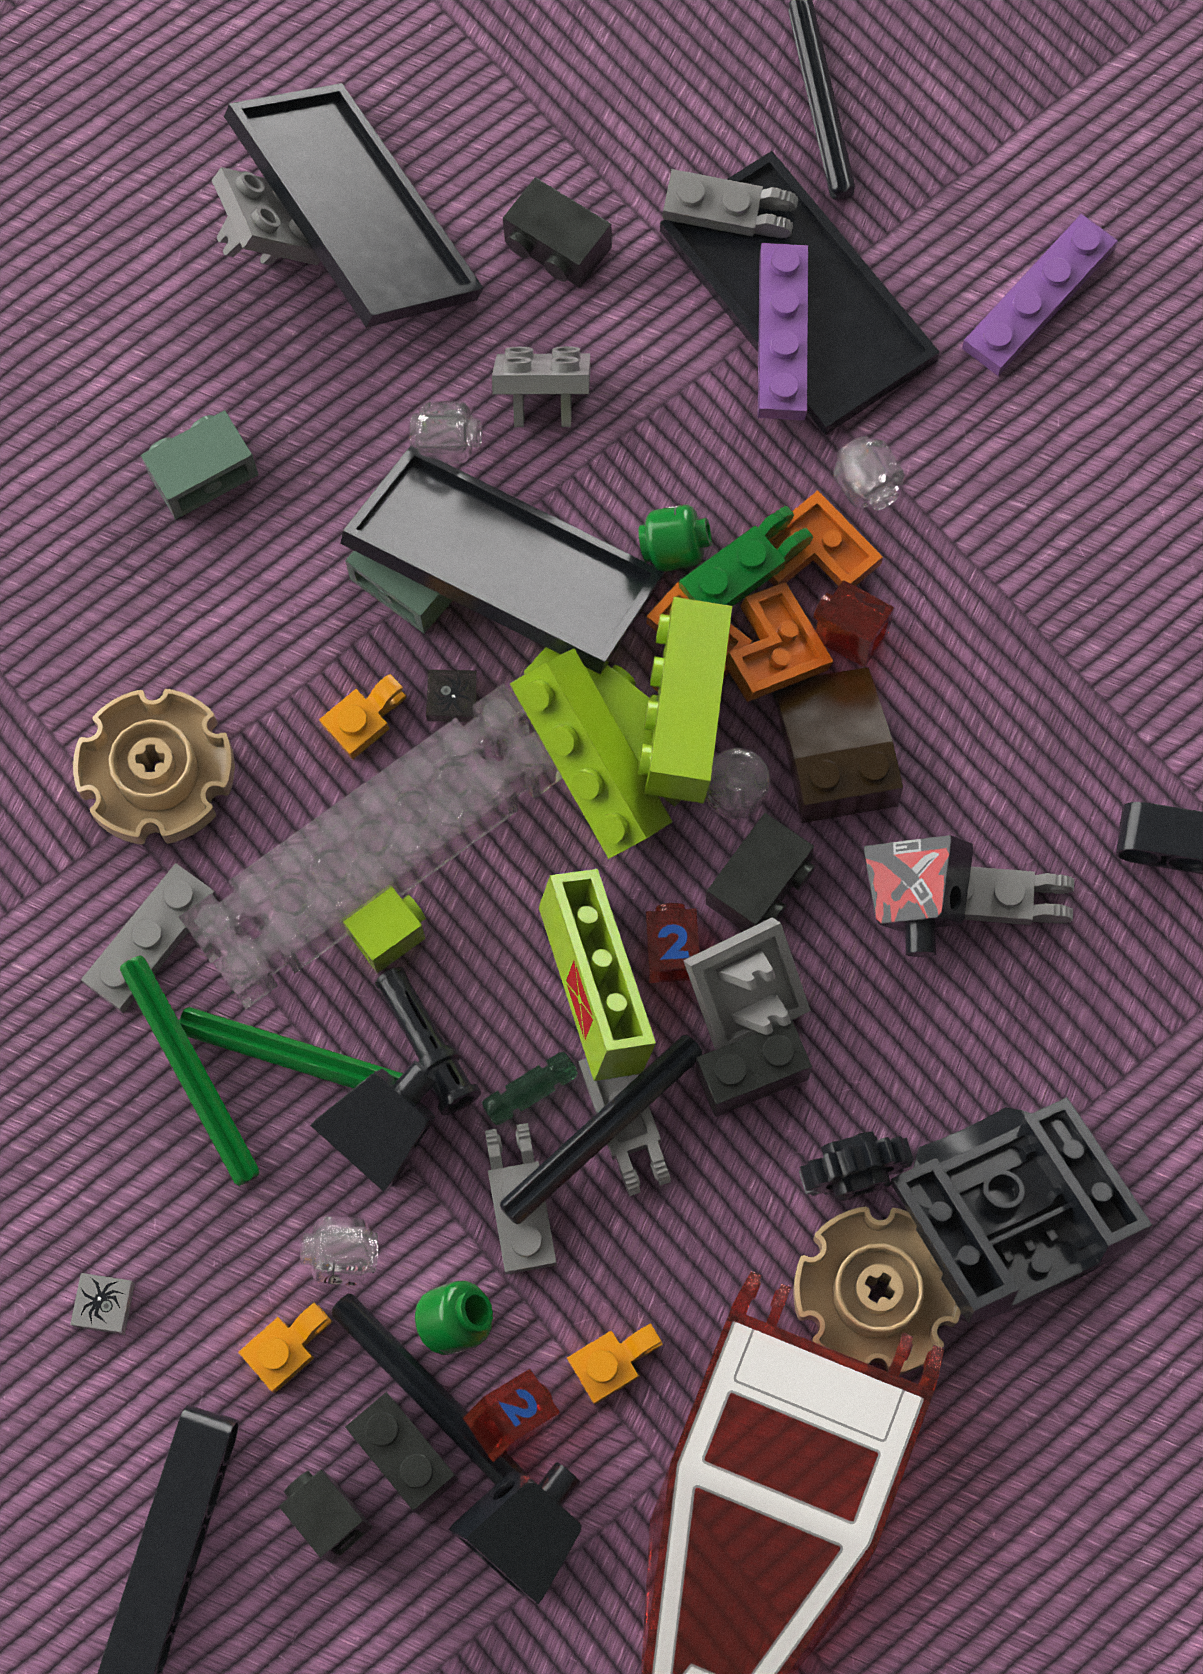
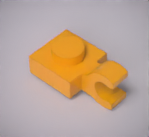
M389 674L375 685L366 699L355 689L322 716L319 721L323 728L353 760L390 729L388 723L382 717L405 700L406 695L402 692L403 687Z
M313 1303L296 1318L290 1327L280 1317H277L238 1353L269 1390L276 1393L314 1359V1356L305 1345L325 1330L333 1321L319 1305L317 1306L316 1303Z
M650 1323L629 1336L622 1343L618 1342L611 1330L573 1353L567 1359L593 1404L596 1405L640 1378L632 1363L653 1352L663 1344Z

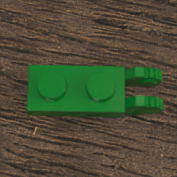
M788 506L781 507L775 513L765 518L759 527L753 526L679 580V588L688 599L733 607L785 568V564L798 555L799 552H802L814 537L807 528H803L787 538L776 549L769 539L786 528L795 516Z

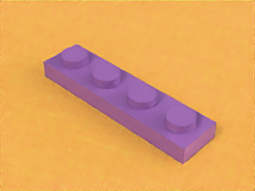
M1080 214L964 339L962 349L999 376L1115 250L1118 240Z
M761 243L759 264L757 418L805 420L807 413L808 245Z

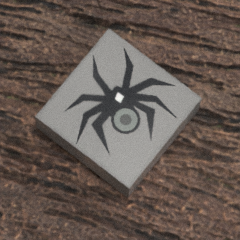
M81 1273L70 1325L76 1328L125 1335L135 1283L132 1280Z

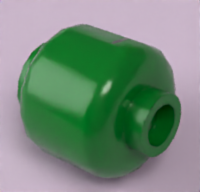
M684 504L653 510L647 515L645 524L639 525L638 535L643 559L646 563L652 562L655 568L660 571L668 572L698 566L703 560L704 548L712 546V534L708 519H699L697 512L690 505Z
M454 1281L433 1288L421 1296L416 1306L415 1324L417 1333L422 1342L432 1352L440 1355H451L475 1348L487 1339L492 1329V1305L486 1294L477 1285L468 1281Z

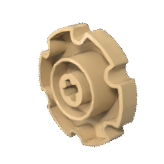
M165 689L163 695L157 700H148L143 690H137L112 700L93 716L92 719L98 728L97 733L89 738H79L74 753L73 775L77 791L82 799H96L95 804L90 808V813L95 821L107 832L135 844H144L149 834L157 832L161 833L164 841L169 844L197 833L216 817L211 801L217 795L227 796L230 794L234 780L235 763L233 749L227 734L212 733L218 722L214 713L205 704L188 694L176 690ZM158 760H159V761L162 762V763L156 764V766H155V771H154V772H148V771H147V770L153 769L154 761H158Z
M866 1206L848 1210L829 1220L815 1233L813 1240L820 1249V1253L817 1256L808 1257L803 1255L800 1257L793 1286L795 1311L798 1320H812L816 1323L818 1333L813 1337L811 1344L825 1359L862 1374L866 1373L869 1364L877 1362L884 1366L887 1376L902 1375L921 1367L943 1348L944 1343L937 1334L938 1327L943 1325L954 1327L958 1323L961 1311L942 1282L941 1277L943 1273L916 1231L917 1225L908 1211L892 1208L887 1219L876 1220L872 1217L870 1209ZM878 1280L885 1282L888 1285L885 1294L891 1300L881 1297L877 1303L871 1301L868 1298L871 1289L865 1283L874 1286Z

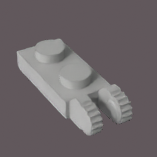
M672 169L662 218L664 220L752 237L753 234L782 239L790 237L792 234L793 222L773 214L757 216L758 209L764 208L774 211L792 212V210L795 211V208H797L798 196L791 191L771 187L762 190L763 186Z
M971 866L964 920L1031 925L1032 922L1055 924L1073 921V908L1061 904L1044 903L1034 905V892L1054 894L1074 891V878L1062 874L1045 873L1035 875L1033 871Z
M587 1058L578 1061L596 1114L638 1076L637 1074L594 1081ZM649 1106L607 1144L612 1160H617L629 1196L641 1193L639 1188L641 1184L628 1154L645 1148L649 1155L650 1167L655 1180L658 1181L660 1186L671 1182L659 1146L661 1138Z
M528 1123L517 1125L515 1134L517 1146L521 1150L523 1164L503 1168L501 1137L497 1134V1129L485 1131L491 1170H488L506 1275L557 1265L546 1201L520 1224L513 1223L500 1207L501 1200L539 1167V1161L535 1162Z

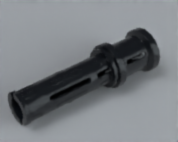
M403 967L392 968L376 979L375 985L381 991L400 1028L419 1059L418 1062L427 1068L438 1080L432 1089L440 1101L437 1108L441 1115H450L460 1111L473 1103L481 1095V1090L478 1085L470 1083L458 1060L461 1056L459 1051L455 1047L453 1048L452 1045L445 1044L427 1009L405 974V969Z

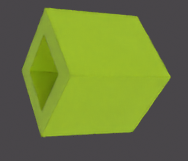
M393 887L343 921L348 936L376 973L382 971L426 939L421 922L426 919L424 913L410 895L402 899Z

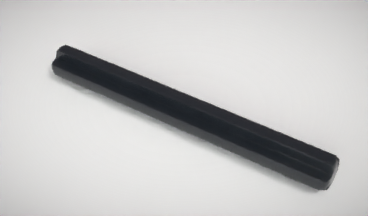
M790 0L788 12L830 197L837 201L843 198L849 199L854 195L855 183L813 0Z
M687 1034L682 1035L501 1200L500 1207L503 1213L513 1223H522L696 1063V1057L701 1056L703 1052L698 1043Z
M348 1293L334 1305L331 1311L335 1320L495 1485L512 1471L528 1476L515 1460L353 1294Z

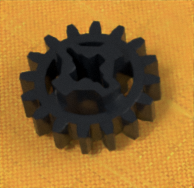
M873 1131L864 1132L822 1146L821 1149L824 1157L810 1160L807 1165L800 1166L799 1174L806 1195L816 1196L822 1193L825 1195L835 1193L839 1201H846L890 1187L889 1175L901 1173L904 1171V1168L913 1166L914 1159L907 1138L898 1136L892 1139L885 1137L878 1140Z

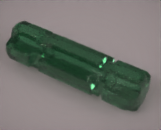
M559 1052L546 1060L547 1066L544 1068L538 1065L505 1086L506 1091L502 1094L496 1091L482 1101V1105L489 1119L495 1125H501L514 1116L512 1111L518 1108L522 1112L554 1092V1085L557 1083L563 1086L575 1079L578 1073L570 1057L565 1052Z

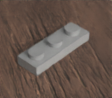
M175 863L82 977L81 981L112 1006L124 1013L135 998L121 974L120 966L127 960L142 955L155 975L216 899L215 891Z

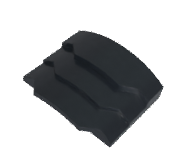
M1068 1097L1034 1113L1005 1107L956 1133L920 1146L913 1169L893 1177L890 1182L917 1225L916 1231L943 1273L941 1277L942 1282L968 1324L1017 1309L1074 1282L1143 1240L1152 1227V1223Z

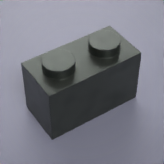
M536 177L503 217L505 242L515 254L523 258H533L544 265L547 272L555 279L563 282L568 280L581 288L612 248L611 223Z
M764 813L707 889L706 905L743 931L772 917L778 921L787 907L782 902L784 897L792 887L799 891L815 869V865L810 863L812 861L814 845Z
M792 1020L789 1025L782 1026L779 1024L772 1027L773 1032L768 1035L757 1033L696 1057L695 1071L715 1117L809 1080L812 1065Z
M387 1391L345 1426L417 1515L459 1480Z
M320 1470L315 1475H312L310 1471H306L284 1490V1494L288 1499L279 1508L317 1555L330 1563L336 1561L373 1528L337 1482L323 1470Z

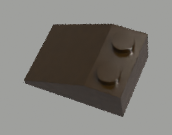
M869 667L813 676L774 691L801 823L897 807L899 805L903 791L902 779L894 743Z

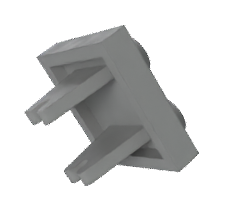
M224 167L218 170L212 179V183L228 215L217 235L218 242L226 243L223 249L225 256L234 257L242 249L263 253L260 262L266 265H272L279 257L313 265L319 264L321 260L264 177L256 176L247 171L240 172Z
M572 346L555 347L552 349V354H533V349L530 347L506 348L505 354L496 355L492 373V394H513L514 427H524V394H561V427H571V394H589L590 353H580V348Z
M773 917L683 960L715 1049L757 1033L768 1035L773 1032L772 1027L779 1024L782 1026L789 1025L791 1020L811 1011L782 925Z

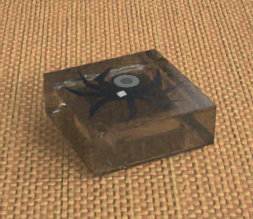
M428 670L427 721L476 722L477 670Z

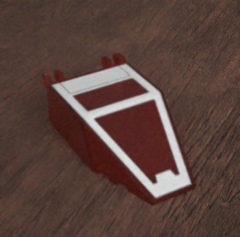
M750 1272L730 1309L670 1462L650 1519L641 1674H795L851 1604L874 1555L932 1399L942 1363L943 1348L933 1345L932 1349L927 1352L923 1363L922 1375L919 1383L916 1384L899 1377L904 1361L908 1360L913 1347V1336L902 1333L888 1372L778 1328V1321L792 1288L781 1283L780 1288L775 1291L770 1304L772 1309L767 1322L746 1315L751 1301L756 1298L761 1285V1275Z

